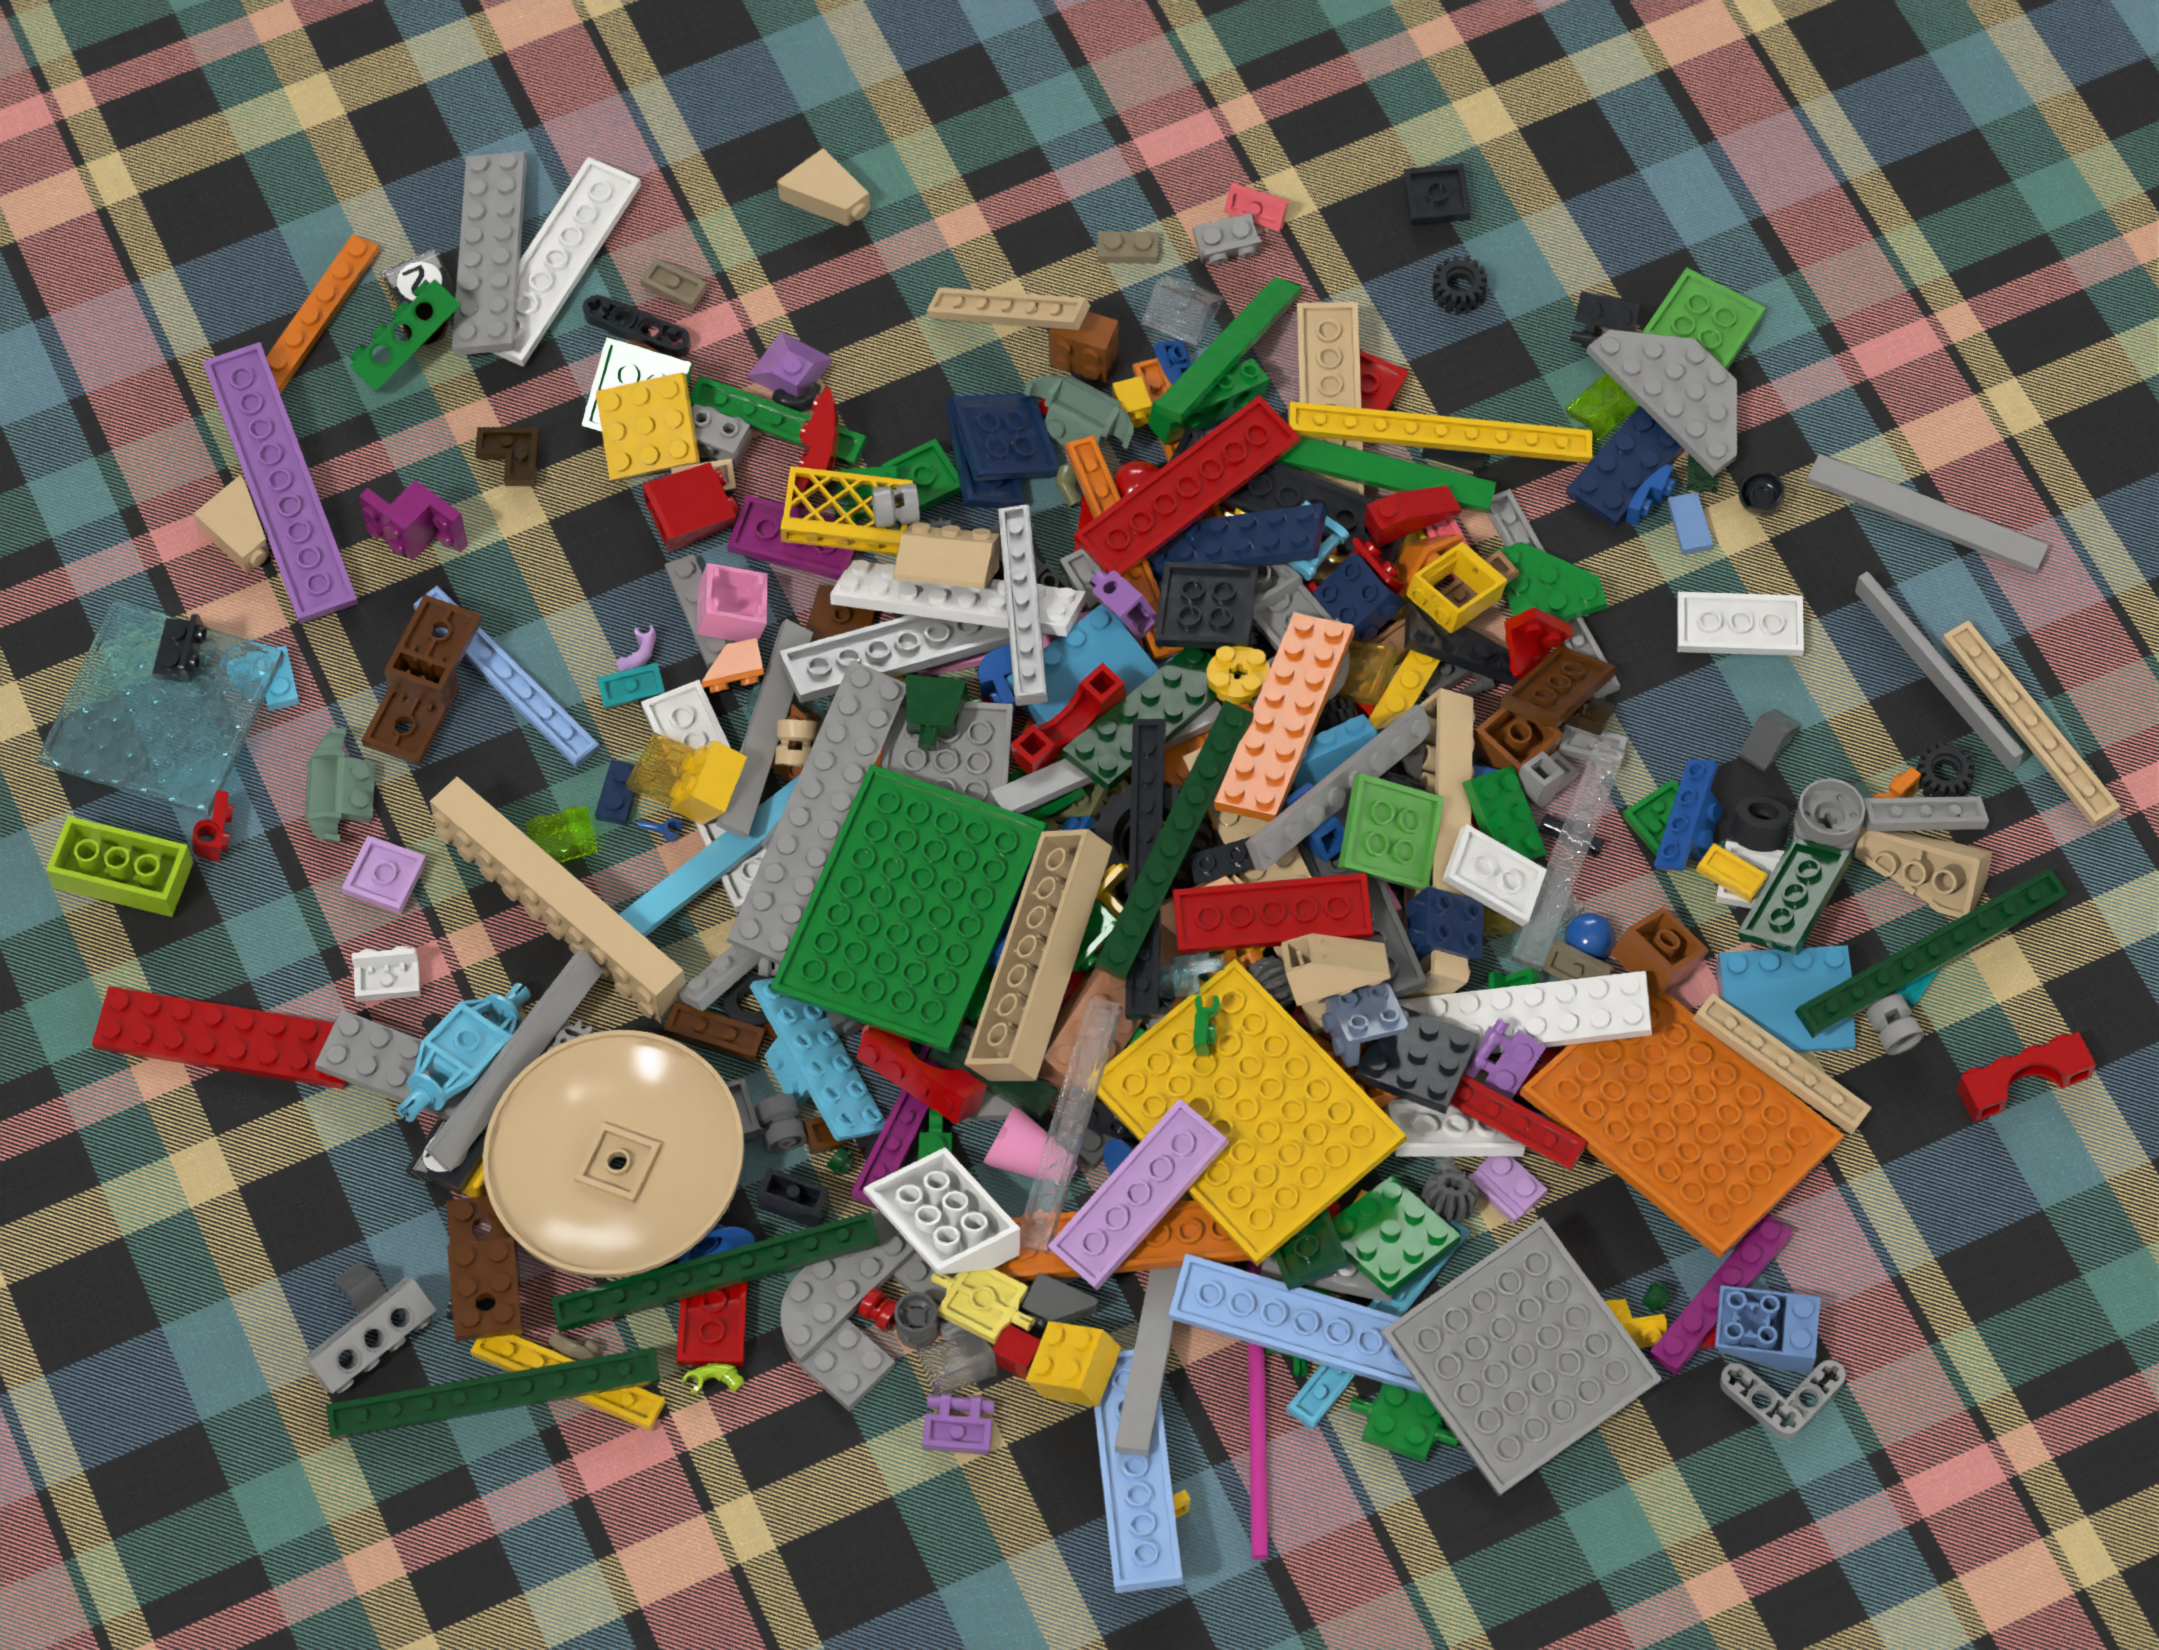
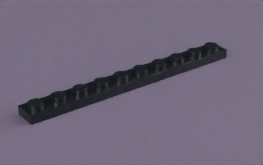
M1165 718L1133 719L1128 897L1164 825ZM1162 904L1126 976V1020L1159 1019Z

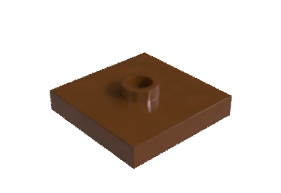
M819 584L806 629L813 632L810 642L872 626L877 610L831 604L830 593L834 587Z

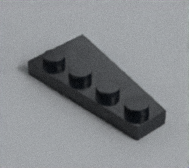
M1410 598L1406 601L1404 648L1511 686L1520 681L1511 673L1508 649L1465 625L1451 634Z

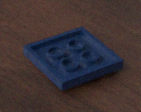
M1023 393L952 396L948 404L974 481L1054 477L1057 475L1060 467L1035 396L1028 397Z

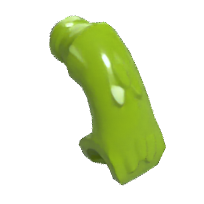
M719 1363L707 1364L691 1370L682 1379V1385L686 1384L688 1380H695L698 1383L690 1391L691 1395L699 1394L703 1383L711 1378H716L719 1382L722 1381L733 1391H737L744 1384V1380L739 1376L735 1366Z

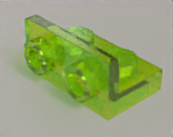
M1606 372L1565 407L1568 417L1589 426V429L1592 430L1593 439L1600 440L1633 412L1639 404Z
M571 806L556 814L536 816L525 823L528 837L558 863L599 852L587 806Z

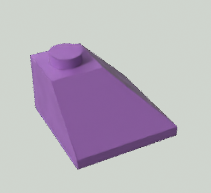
M781 331L748 374V378L773 392L776 389H783L790 395L801 397L809 393L810 384L816 383L831 364L832 358Z

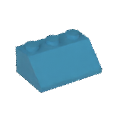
M1364 714L1351 718L1327 731L1320 732L1311 738L1291 786L1294 792L1307 783L1313 786L1318 784L1377 736L1376 729Z

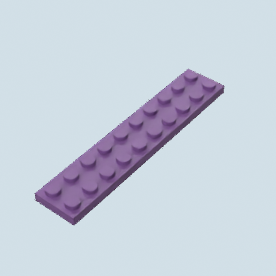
M261 342L202 361L299 624L357 605L356 595Z

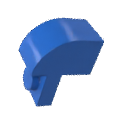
M1010 644L992 650L981 661L978 669L979 693L981 699L990 697L991 703L1013 704V717L1017 716L1016 702L1006 680L1013 673Z
M1307 783L1290 794L1284 803L1286 808L1314 786ZM1332 815L1301 842L1313 855L1326 862L1341 851L1344 829L1339 819Z

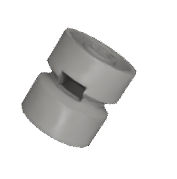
M915 483L898 485L896 490H892L890 486L872 488V504L876 528L893 526L895 521H899L902 525L920 522L918 494ZM895 503L902 504V506L895 508Z
M1901 994L1883 998L1866 1012V1016L1874 1031L1881 1032L1878 1038L1888 1055L1905 1052L1917 1045L1924 1037V1033L1914 1017H1910L1912 1011Z

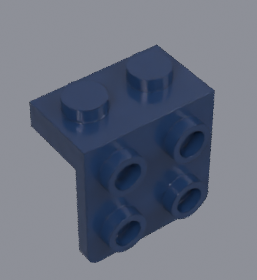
M1356 553L1351 554L1313 593V597L1333 620L1338 618L1342 623L1354 625L1352 641L1361 646L1365 642L1372 640L1377 635L1378 630L1387 621L1395 618L1400 612V608L1406 604L1400 594L1386 587L1365 560Z
M1429 886L1410 899L1406 906V916L1408 917V931L1406 934L1418 961L1434 950L1473 961L1479 960L1483 956V904L1475 899Z

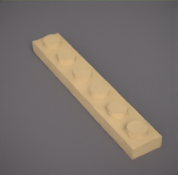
M939 287L927 312L932 319L1079 330L1091 305L1086 298Z
M1714 993L1709 996L1692 1020L1851 1135L1872 1108Z

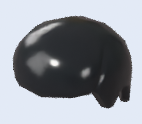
M1755 472L1750 474L1743 480L1739 488V500L1743 508L1756 516L1766 517L1776 513L1783 505L1786 496L1784 481H1781L1774 472Z

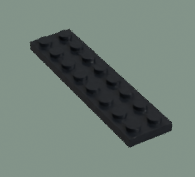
M1187 426L1169 462L1208 433ZM1277 461L1220 503L1234 510L1238 508L1247 513L1302 506L1305 501L1310 504L1323 503L1327 509V516L1344 527L1350 535L1344 544H1339L1336 547L1338 552L1349 556L1356 549L1352 543L1356 537L1365 542L1371 540L1375 543L1364 524L1366 505L1374 502V500ZM1325 530L1323 531L1321 542H1324L1330 536ZM1407 536L1379 547L1382 551L1379 556L1385 562L1389 561L1394 564Z

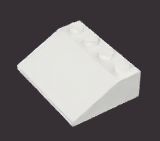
M946 1147L863 1187V1192L938 1275L993 1269L1019 1256L1020 1228Z

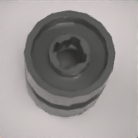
M780 1094L766 1098L756 1104V1116L759 1125L765 1128L762 1131L766 1150L769 1153L786 1152L803 1145L807 1141L803 1123L797 1119L800 1114L794 1095Z
M912 1292L902 1296L896 1303L894 1310L897 1337L908 1348H926L935 1341L939 1332L936 1304L925 1293Z

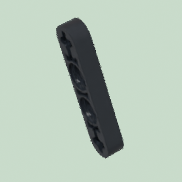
M600 295L590 296L583 302L584 319L592 326L628 340L643 342L663 354L675 358L683 357L690 352V334L682 327ZM598 307H601L602 311H596L595 314L591 313V309L596 310ZM621 316L631 318V322L626 326H619L615 323L616 319ZM647 327H655L659 330L652 337L642 334V331ZM678 339H682V343H677L676 346L672 345V341L677 342Z

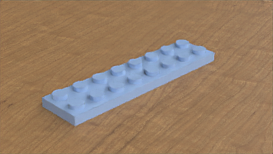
M1185 1254L1167 1319L1379 1382L1423 1393L1381 1335L1383 1329L1400 1317L1300 1287L1288 1291L1284 1282Z
M1134 1349L1120 1351L1099 1407H1094L1115 1593L1183 1585L1161 1396L1149 1457L1115 1452V1443Z

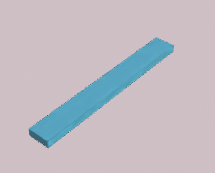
M800 775L757 807L749 835L745 839L726 831L619 915L644 937L650 934L762 847L760 844L781 818Z
M1451 1219L1447 1224L1461 1235L1460 1243L1393 1292L1391 1303L1373 1299L1368 1308L1402 1317L1409 1312L1470 1236V1230L1454 1219ZM1321 1364L1286 1407V1412L1313 1431L1357 1375Z

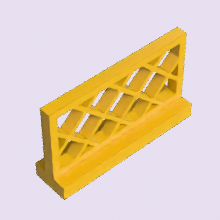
M790 466L784 514L781 523V542L897 555L901 535L907 529V525L901 524L900 530L874 527V513L868 507L872 503V495L863 501L855 492V489L862 484L870 485L872 488L890 486L892 489L897 488L898 485L913 484V481ZM796 476L809 478L814 483V486L801 493L795 486ZM831 481H839L845 489L832 497L824 486ZM820 490L828 501L815 509L806 498ZM793 492H794L795 495L797 496V498H795L794 500H792V499H793ZM850 493L859 505L846 513L837 502ZM800 502L811 512L803 519L790 517L791 509ZM895 504V508L902 506V504ZM833 506L841 517L834 522H826L820 514ZM862 509L872 519L865 526L856 525L851 519L852 516Z

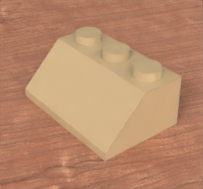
M924 522L913 523L901 535L893 580L985 589L999 570L1000 534L991 533L990 530L984 528L966 531L960 530V527L954 525L936 528L930 527V524Z

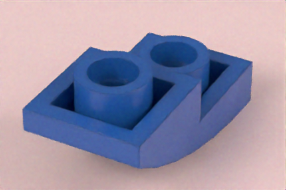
M1184 340L1162 341L1153 347L1158 361L1172 385L1193 364L1190 361Z
M1667 464L1657 470L1637 490L1628 506L1627 523L1638 526L1641 517L1648 516L1652 504L1660 506L1664 496L1670 497L1676 481L1671 478L1672 465Z

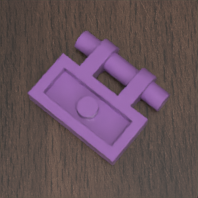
M1499 1017L1494 1026H1489L1484 1033L1486 1038L1478 1050L1473 1052L1465 1073L1475 1078L1480 1069H1484L1489 1074L1484 1080L1483 1085L1512 1100L1545 1050L1546 1045L1521 1029H1518L1511 1039L1504 1034L1510 1024ZM1500 1045L1505 1050L1495 1063L1488 1057L1495 1046Z
M942 1393L941 1396L928 1395L927 1408L940 1410L939 1414H925L922 1449L989 1455L993 1423L992 1419L980 1418V1414H994L995 1400H984L982 1396L972 1395L971 1398L952 1397V1393ZM951 1410L969 1412V1417L952 1416L950 1413Z

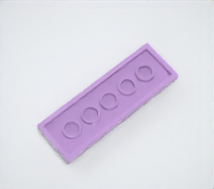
M1179 1099L1050 1242L1048 1248L1092 1287L1098 1290L1230 1142L1184 1101Z

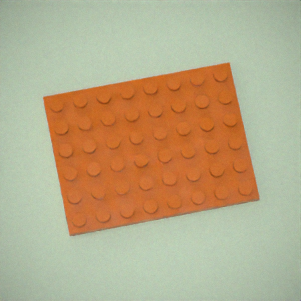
M1648 991L1652 1035L1568 1045L1522 1087L1520 1095L1556 1125L1586 1140V1149L1721 1259L1842 1142L1844 1135L1779 1082L1694 1022L1692 1019L1695 1015L1667 992L1655 997Z

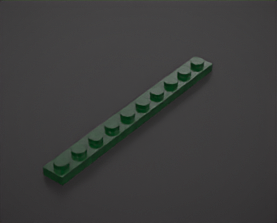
M1224 701L1094 968L1122 981L1125 980L1254 713L1231 702Z
M2051 868L1802 1004L1795 1010V1014L1810 1036L1814 1038L1874 1005L1883 998L1894 994L2063 900L2068 895V892Z
M870 1211L552 1297L551 1302L559 1332L870 1249L880 1246Z
M655 1347L326 1404L329 1435L334 1440L660 1383L657 1352Z

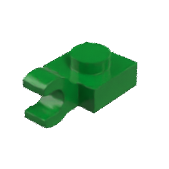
M1197 996L1195 999L1197 1013H1195L1193 1044L1197 1056H1210L1211 1044L1216 1045L1217 1027L1211 1024V1020L1221 1010L1218 996H1214L1213 1005L1209 1008L1202 1006L1201 996Z
M932 1108L929 1111V1132H919L918 1160L944 1147L952 1154V1133H943V1115Z

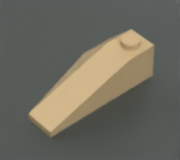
M1862 825L1854 857L1884 877H1890L1905 887L1904 890L1911 895L1915 894L1929 903V907L1936 912L1960 918L1973 911L1987 881L1992 853L1963 844L1896 831H1867L1866 826Z

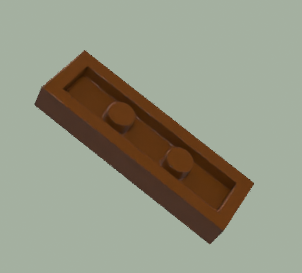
M674 1002L664 1027V1034L753 1062H756L767 1035L764 1028L705 1010L702 1012L694 1007Z

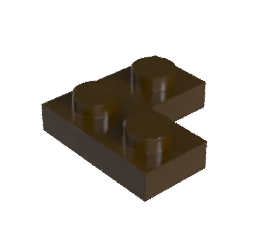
M477 427L476 459L505 460V486H536L539 428Z

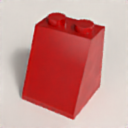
M711 462L642 485L643 500L669 554L736 524V514L739 513L738 506L732 495L726 496L723 486L726 485L725 479L719 468L713 469Z

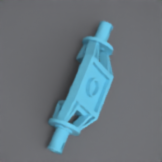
M515 983L504 997L492 993L483 999L460 1001L422 1040L414 1073L407 1079V1087L411 1094L397 1107V1112L402 1118L409 1113L406 1121L412 1122L425 1107L435 1111L442 1109L446 1104V1100L471 1086L484 1073L512 1037L514 1031L521 1025V1016L518 1009L531 997L527 987H524L519 992L518 990L522 987V984ZM485 1013L487 1015V1018L483 1017L480 1014Z

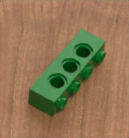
M425 279L413 291L417 297L409 305L404 301L392 313L396 317L388 327L382 323L370 335L375 340L367 348L361 344L349 357L353 361L349 366L375 392L461 305L436 279L431 283ZM419 303H428L432 307L433 314L430 319L421 320L416 316L415 309ZM400 324H405L411 329V338L406 342H400L394 336V329ZM378 346H385L390 351V359L384 364H379L373 359V350Z
M1251 358L1235 365L1181 423L1154 413V404L1159 399L1153 401L1148 425L1160 441L1167 445L1182 438L1187 426L1201 430L1232 416L1259 395L1264 399L1270 378L1258 363Z

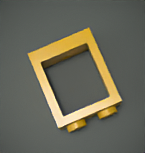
M1462 541L1415 573L1406 596L1452 634L1500 601L1508 580ZM1452 572L1479 594L1460 608H1457L1433 587L1434 584Z

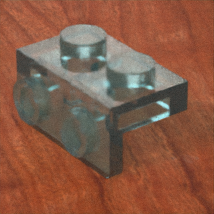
M1209 952L1172 957L1173 963L1160 965V997L1168 998L1200 994L1198 974L1224 970L1223 958H1210Z

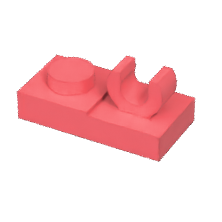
M1233 182L1229 188L1224 213L1233 216L1251 213L1254 223L1280 231L1284 225L1289 201Z

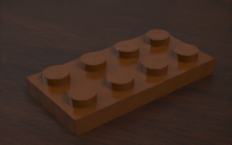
M1559 645L1502 696L1500 707L1511 711L1517 716H1525L1538 721L1543 726L1557 728L1614 677L1615 666Z

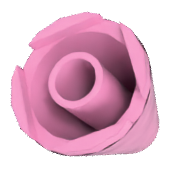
M1015 1106L1012 1107L983 1161L990 1167L1059 1186L1063 1180L1069 1183L1078 1167L1072 1163L1075 1159L1074 1155L1020 1108Z

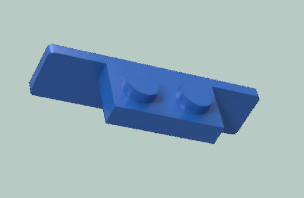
M1690 759L1687 761L1655 859L1654 866L1657 870L1683 871L1689 855L1693 860L1701 861L1712 846L1713 834L1717 822L1720 821L1722 816V807L1710 791L1718 768L1715 760Z

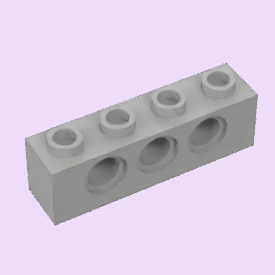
M405 1277L304 1357L302 1361L326 1392L334 1393L337 1391V1393H341L354 1383L352 1378L360 1371L367 1372L374 1368L380 1362L378 1357L385 1351L389 1350L391 1352L400 1347L406 1341L404 1336L413 1329L418 1331L425 1327L432 1320L430 1315L437 1310L415 1280ZM400 1308L403 1311L404 1317L399 1325L394 1326L391 1322V1314L395 1309ZM370 1329H375L378 1339L374 1345L368 1347L365 1343V1335ZM348 1349L352 1355L351 1362L348 1366L341 1367L338 1360L339 1355L342 1351Z

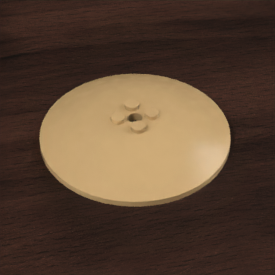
M611 1030L591 1033L568 1040L539 1056L512 1081L503 1093L490 1119L484 1141L483 1174L485 1186L494 1211L509 1235L529 1254L543 1263L565 1272L588 1277L612 1278L644 1273L661 1267L692 1249L704 1239L724 1215L734 1197L743 1168L745 1151L743 1126L736 1102L728 1086L719 1073L693 1050L672 1039L649 1032ZM616 1157L627 1159L626 1165L620 1170L610 1168V1162Z

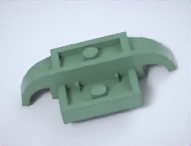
M1047 375L1031 379L1027 382L1024 395L1028 397L1039 396L1046 399L1044 405L1049 407L1044 423L1049 438L1065 446V443L1094 435L1099 448H1101L1104 437L1107 438L1112 434L1123 442L1122 447L1128 449L1130 446L1134 427L1130 417L1120 406V401L1071 375Z
M330 727L308 761L304 819L308 821L311 831L318 839L332 843L340 842L338 823L341 819L370 823L373 817L375 762L345 757V751H342L346 729Z

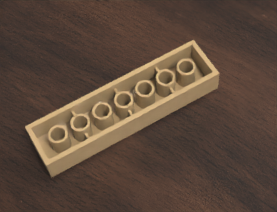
M1089 829L1041 832L965 1061L966 1066L989 1081H1036L1112 850L1111 845Z

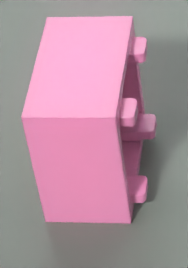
M707 563L698 583L697 635L737 642L757 638L758 642L767 624L768 574Z

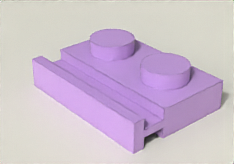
M1489 1156L1473 1174L1467 1177V1179L1475 1181V1188L1478 1189V1193L1513 1225L1517 1223L1520 1217L1527 1214L1541 1201L1548 1191L1546 1187L1511 1156Z

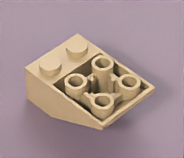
M1314 933L1281 942L1285 973L1297 1006L1314 1004L1322 998L1335 994L1344 995L1355 988L1365 985H1378L1385 979L1391 978L1384 943Z

